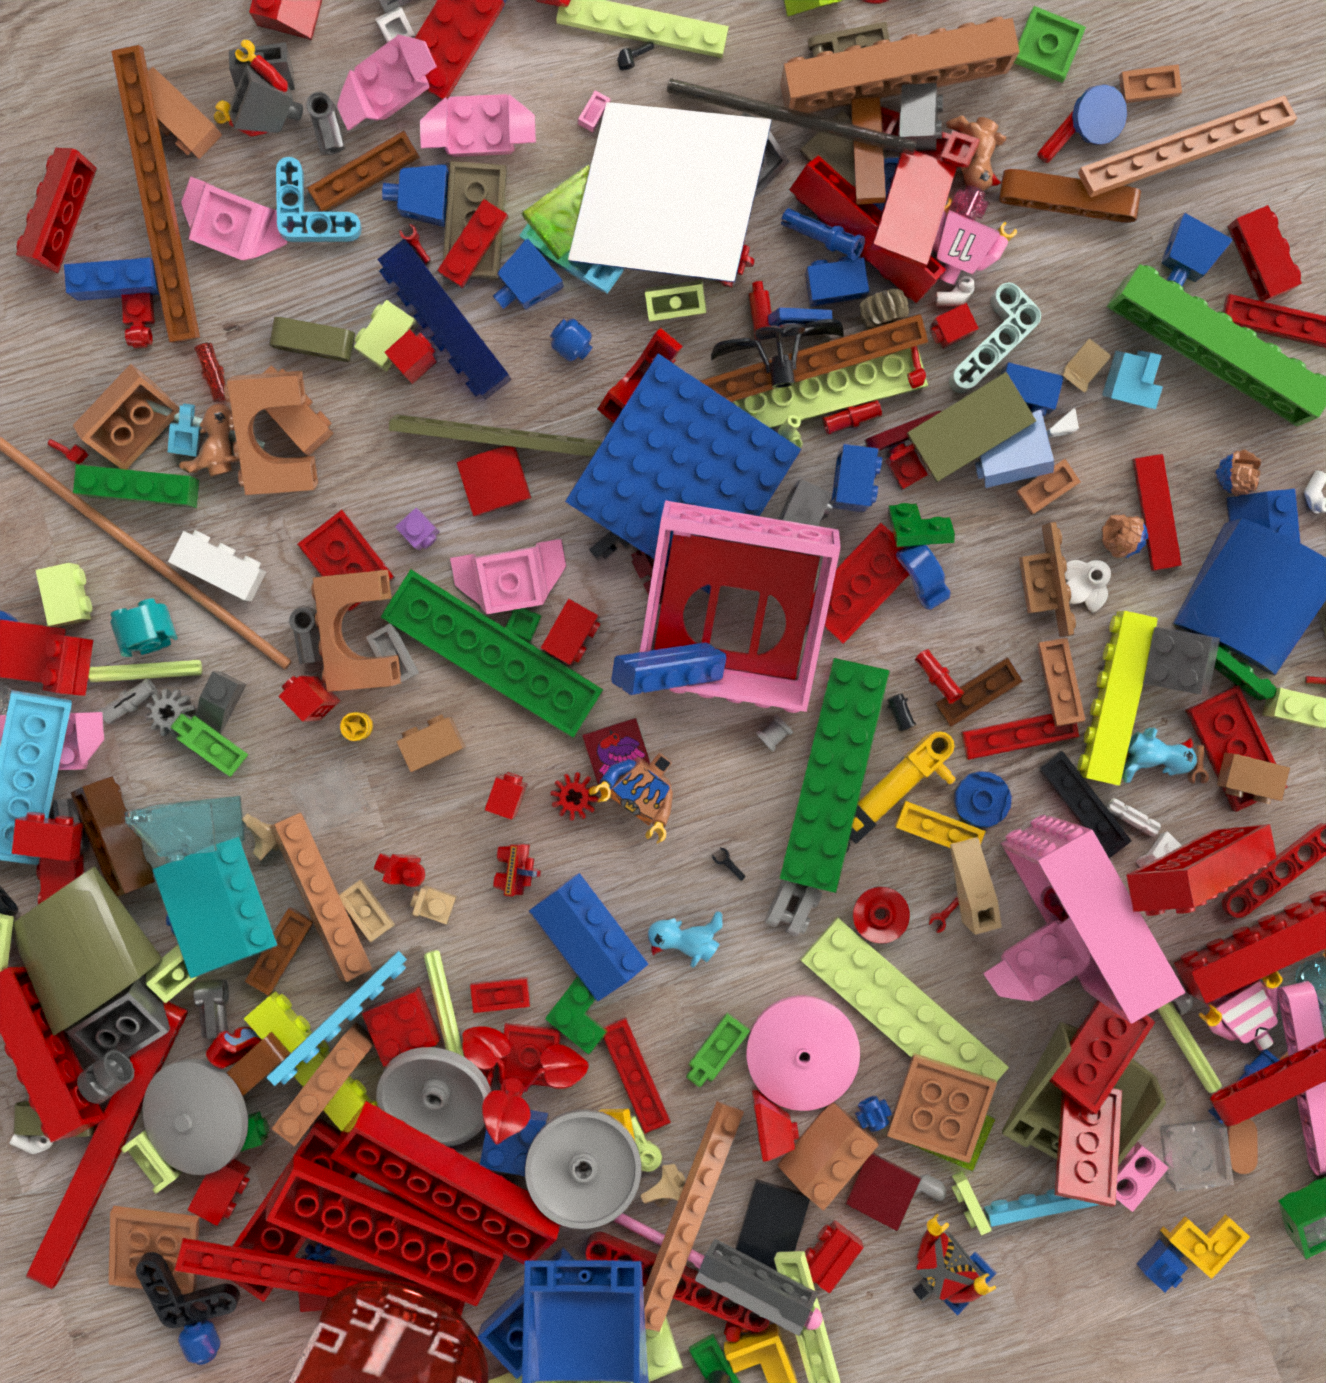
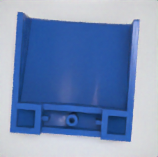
M1244 518L1227 522L1219 532L1173 624L1190 633L1220 638V645L1249 660L1248 662L1272 675H1276L1326 601V557L1285 535Z
M525 1261L522 1383H536L540 1381L649 1383L641 1261Z

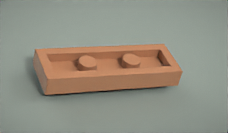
M1068 638L1039 642L1037 646L1055 727L1086 721Z

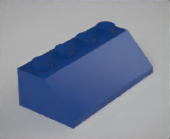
M1295 489L1265 491L1227 498L1229 522L1244 518L1300 543Z
M580 873L570 877L528 910L597 1002L627 983L649 965Z

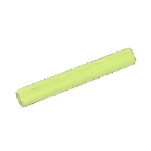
M200 660L90 667L88 679L90 682L196 676L202 674V663Z
M438 950L430 951L424 954V959L445 1048L463 1056L462 1044L440 952Z
M1170 1001L1158 1008V1012L1206 1091L1214 1093L1222 1087L1221 1082L1173 1003Z

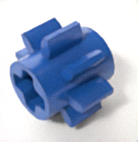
M871 1096L858 1104L860 1111L856 1112L855 1115L862 1129L868 1126L870 1132H875L885 1128L890 1123L887 1117L891 1116L892 1112L885 1099L879 1101L877 1096Z
M318 1243L315 1247L308 1244L305 1248L307 1254L301 1256L302 1259L313 1261L314 1259L321 1258L322 1261L320 1260L319 1262L335 1264L337 1261L336 1257H331L333 1248L327 1247L322 1243Z

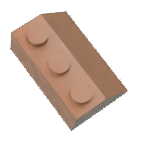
M130 364L73 424V427L81 440L120 469L127 470L175 419L174 416L179 413L180 407L149 377ZM147 400L172 409V412L167 416L154 412Z
M833 1102L821 1111L795 1142V1149L786 1153L777 1165L806 1197L824 1211L879 1144L876 1137L866 1128L862 1129L857 1120Z

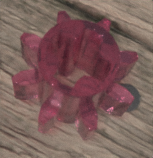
M966 186L965 191L958 190L951 206L957 208L955 213L975 221L976 217L982 219L989 202L984 200L986 193L983 190L974 186Z

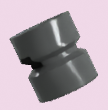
M109 1051L80 1073L77 1080L79 1091L89 1102L101 1104L132 1081L134 1068L129 1058L123 1053Z

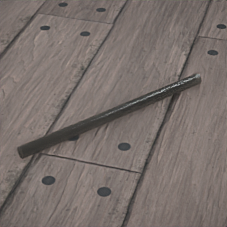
M670 78L667 86V92L912 156L917 146V141L673 78Z

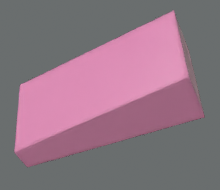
M594 91L578 118V125L594 132L604 114L606 102H610L611 99Z

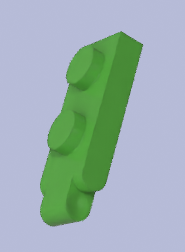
M181 713L170 726L179 733L177 739L229 777L233 775L248 756L247 752L195 715L190 719Z
M726 1012L688 1063L691 1070L686 1075V1078L699 1088L706 1079L712 1082L748 1035L750 1029Z

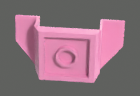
M398 34L358 64L354 71H349L337 104L347 130L352 129L366 118L376 121L387 119L429 89V83L425 75L437 66L425 41Z
M507 94L449 97L448 99L445 97L420 120L421 149L444 147L446 153L453 157L508 155L515 151L514 144L536 143L535 115L515 98Z
M190 176L181 201L190 227L189 240L244 261L252 260L287 245L288 241L283 239L278 231L277 210L262 206ZM289 222V225L285 227L289 233L292 232L294 222Z
M562 539L536 543V547L476 557L475 554L450 558L455 586L478 603L486 614L543 605L549 592L566 568Z
M102 712L70 713L58 770L87 768L88 760L104 741ZM0 715V745L6 715Z
M1070 918L1061 923L1059 920H1052L1005 950L1003 955H1001L1002 961L983 974L998 996L1034 1002V1000L1038 1001L1085 971L1086 966L1088 968L1091 954Z

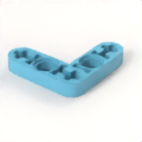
M285 157L279 160L276 166L277 227L283 239L290 242H350L359 238L362 228L359 218L354 213L304 212V174L302 166L293 157ZM288 167H293L295 171L292 173L293 185L288 184L285 173ZM287 193H294L298 196V201L293 206H287L282 202L283 197ZM318 220H322L328 225L326 231L320 234L312 230L313 223ZM293 221L297 227L293 228V232L289 233L285 227L289 225V222ZM303 221H306L308 233H304L302 228L304 227ZM331 221H335L337 226L335 227L337 233H333V226ZM347 221H351L352 226H354L351 228V232H345L344 226H346Z

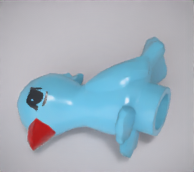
M1146 728L1142 734L1136 732L1130 739L1128 748L1130 755L1127 758V763L1124 765L1123 781L1130 783L1137 770L1151 768L1160 764L1165 766L1163 773L1168 772L1169 776L1190 772L1197 764V756L1193 750L1192 738L1177 745H1166L1158 738H1155L1158 731L1155 728Z
M716 911L711 922L705 926H695L685 930L679 928L682 921L676 922L675 918L656 921L650 926L648 931V938L652 945V955L654 956L658 952L674 948L692 957L690 964L692 968L697 965L700 958L708 962L720 945L712 938L723 927L722 913Z

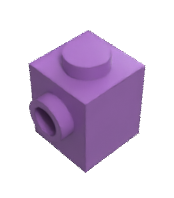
M418 508L411 511L395 526L408 542L419 551L422 548L427 549L437 540L436 535L440 532Z

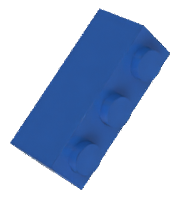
M151 258L64 264L66 293L77 301L122 298L121 295L151 293L152 295H160L154 263Z

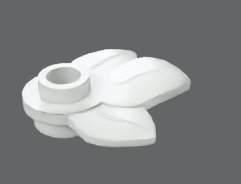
M1072 560L1067 562L1065 579L1068 580L1066 584L1071 589L1069 604L1085 601L1091 613L1098 611L1104 605L1108 597L1106 584L1111 578V570L1104 561L1092 560L1085 563L1080 560ZM1094 570H1100L1102 576L1099 579H1093L1091 573Z

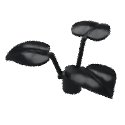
M824 319L804 325L790 323L779 327H762L755 331L757 339L776 338L778 355L772 357L771 363L761 346V341L752 340L751 338L730 339L717 343L712 350L711 361L730 352L757 348L765 364L766 373L771 374L772 387H790L795 385L794 370L797 369L796 359L801 336L832 334L843 337V325L836 319ZM795 336L791 360H789V355H783L781 337Z

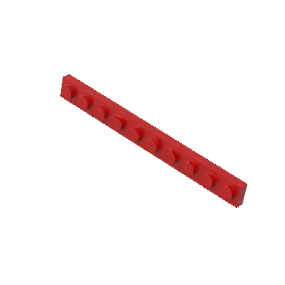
M187 1238L182 1239L174 1270L461 1319L465 1305L464 1301L399 1275Z

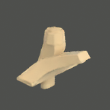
M246 814L242 818V821L254 836L255 849L253 854L262 860L271 849L274 851L279 849L269 827L270 824L263 823L250 814Z
M675 1164L663 1165L662 1178L659 1183L640 1196L644 1204L655 1201L658 1207H664L671 1199L679 1200L686 1179L683 1173L678 1171Z

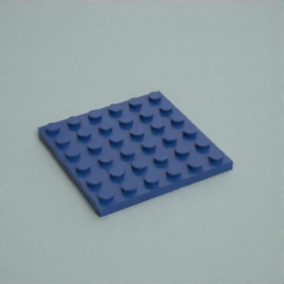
M657 354L564 502L655 560L665 500L760 516L802 449L660 354ZM671 530V532H670V539H669V545H668V551H667V557H666V563H665V567H667V568H668V562H669V556H670V550H671V544H672V538H673V531H672V530ZM706 585L700 589L710 594L711 586Z

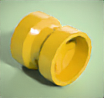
M349 713L343 717L340 723V730L342 735L348 740H363L372 733L373 721L365 713Z

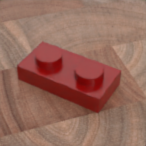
M528 977L470 984L473 1013L526 1008L531 1005Z

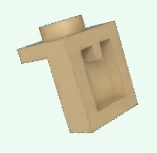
M425 885L420 891L416 890L410 903V907L414 908L412 915L416 917L421 915L447 924L457 896Z

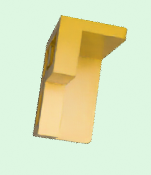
M1226 1214L1207 1235L1186 1216L1182 1218L1171 1232L1164 1226L1160 1229L1172 1244L1211 1279L1250 1238Z
M777 1324L768 1325L761 1332L752 1331L740 1336L738 1342H724L726 1360L730 1361L734 1373L761 1363L768 1383H798Z

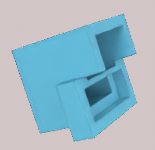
M1138 350L1137 355L1115 351L1102 395L1156 409L1163 387L1154 385L1153 382L1162 355Z

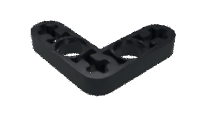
M145 1253L136 1266V1275L159 1320L168 1328H179L229 1314L236 1309L239 1302L240 1291L236 1286L228 1283L182 1295L165 1259L158 1253ZM164 1286L169 1290V1294H160L155 1287ZM202 1302L206 1305L207 1309L198 1310L194 1307L193 1303Z

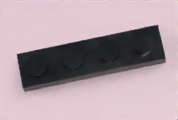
M1063 751L1057 752L1038 767L1081 825L1093 830L1108 858H1111L1132 842Z

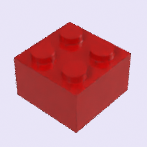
M420 986L371 1005L362 1012L383 1067L403 1052L415 1048L433 1047L441 1039Z

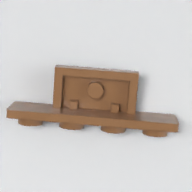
M1056 522L1042 525L1046 553L1020 557L1019 563L1028 614L1055 609L1059 636L1065 637L1074 635L1076 619L1070 611L1069 605L1071 589L1066 584L1065 573L1067 571V563L1064 556L1061 555L1060 549L1062 533L1057 528Z

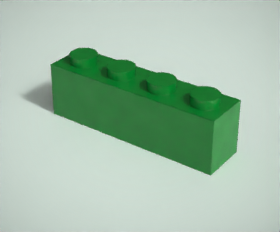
M76 465L73 493L90 498L197 508L200 480L186 475Z

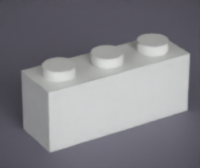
M194 530L193 534L183 531L168 562L245 601L252 602L266 574V571L259 568L261 563L246 555L244 559L235 556L236 550L223 543H220L218 547L209 543L211 537L197 530Z

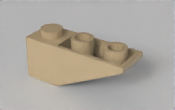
M976 837L950 844L962 923L975 935L1002 928L997 896L979 839Z

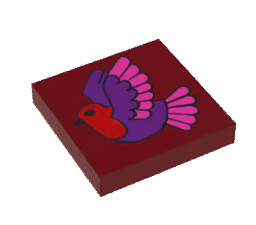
M636 718L582 735L598 785H600L599 782L603 775L613 764L627 759L634 760L637 757H640L648 764L651 763Z

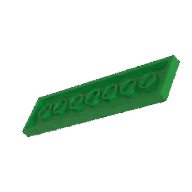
M412 569L409 570L381 615L382 619L573 738L604 690Z
M837 658L833 659L780 880L837 893L890 670Z

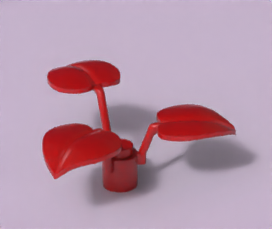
M485 1026L472 1027L462 1033V1051L465 1058L476 1065L479 1070L492 1069L496 1063L499 1066V1083L501 1088L500 1090L490 1092L482 1104V1116L486 1130L496 1145L520 1132L528 1124L531 1116L530 1108L521 1097L523 1092H527L528 1088L540 1075L544 1074L545 1083L549 1087L564 1089L578 1083L586 1075L589 1068L588 1062L570 1047L553 1045L546 1048L540 1056L539 1062L542 1069L537 1070L525 1084H522L517 1078L506 1079L504 1063L501 1059L510 1054L511 1046L503 1033Z

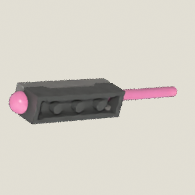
M623 1213L614 1221L661 1246L665 1237L664 1234ZM714 1239L705 1256L691 1249L688 1261L699 1268L695 1281L706 1288L714 1290L734 1303L744 1306L757 1315L774 1322L800 1336L804 1326L808 1330H815L821 1325L823 1318L820 1310L815 1308L814 1312L811 1311L818 1292L717 1239Z

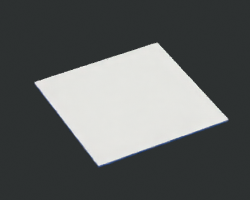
M606 102L568 261L735 282L772 120Z

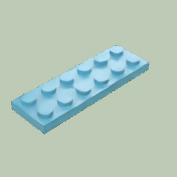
M11 690L0 745V860L38 865L40 857L12 854L15 819L26 816L27 812L44 813L45 818L49 817L72 700Z
M397 951L267 1076V1079L274 1086L279 1082L285 1085L297 1073L298 1069L295 1066L303 1060L307 1064L319 1052L320 1049L317 1045L323 1039L330 1042L341 1031L342 1028L339 1024L345 1018L349 1021L353 1020L363 1010L360 1004L367 997L371 1000L376 998L385 989L381 984L389 976L394 980L406 969L403 963L407 959Z

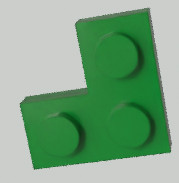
M917 503L889 505L888 516L897 547L955 542V532L950 517L921 519Z
M577 976L545 1019L589 1055L608 1031L586 1014L596 1000Z

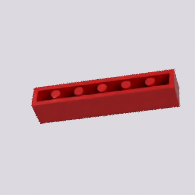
M819 155L806 164L789 188L796 199L808 206L821 222L831 227L841 226L845 232L854 236H864L865 245L860 254L861 258L875 266L885 279L894 283L903 291L906 298L913 300L915 303L932 288L946 271L931 255L928 265L925 269L871 249L882 211L874 204L856 205L855 187Z

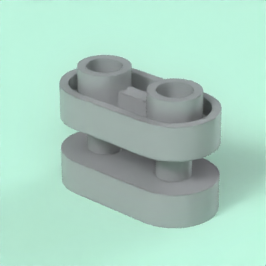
M782 880L766 915L765 923L776 927L781 920L787 923L786 933L795 937L799 933L804 934L810 923V918L807 916L811 907L816 908L819 904L822 892L816 888L802 887L796 883ZM794 895L799 897L793 912L790 913L785 909L791 896Z

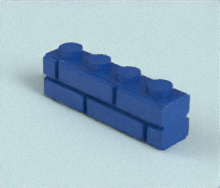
M705 642L618 655L614 658L611 680L614 685L622 688L630 695L718 681L723 678L726 654Z

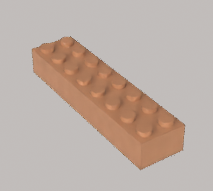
M994 17L983 24L975 25V23L969 22L953 30L947 31L945 28H939L931 31L928 35L918 36L917 34H909L902 37L899 41L880 40L869 47L861 48V46L855 45L846 48L844 52L833 54L832 51H825L817 54L814 58H792L787 63H784L780 82L786 117L851 105V99L875 97L882 99L901 95L902 85L937 83V87L1007 74L1020 52L1013 18L1003 19V17Z

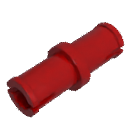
M874 400L856 407H847L845 411L823 417L822 421L826 433L830 435L833 432L850 426L852 428L859 427V423L881 417L882 410L878 400Z
M929 649L922 651L916 656L915 662L927 674L929 683L939 689L949 704L954 703L964 694L963 690L950 677L948 668L942 667Z

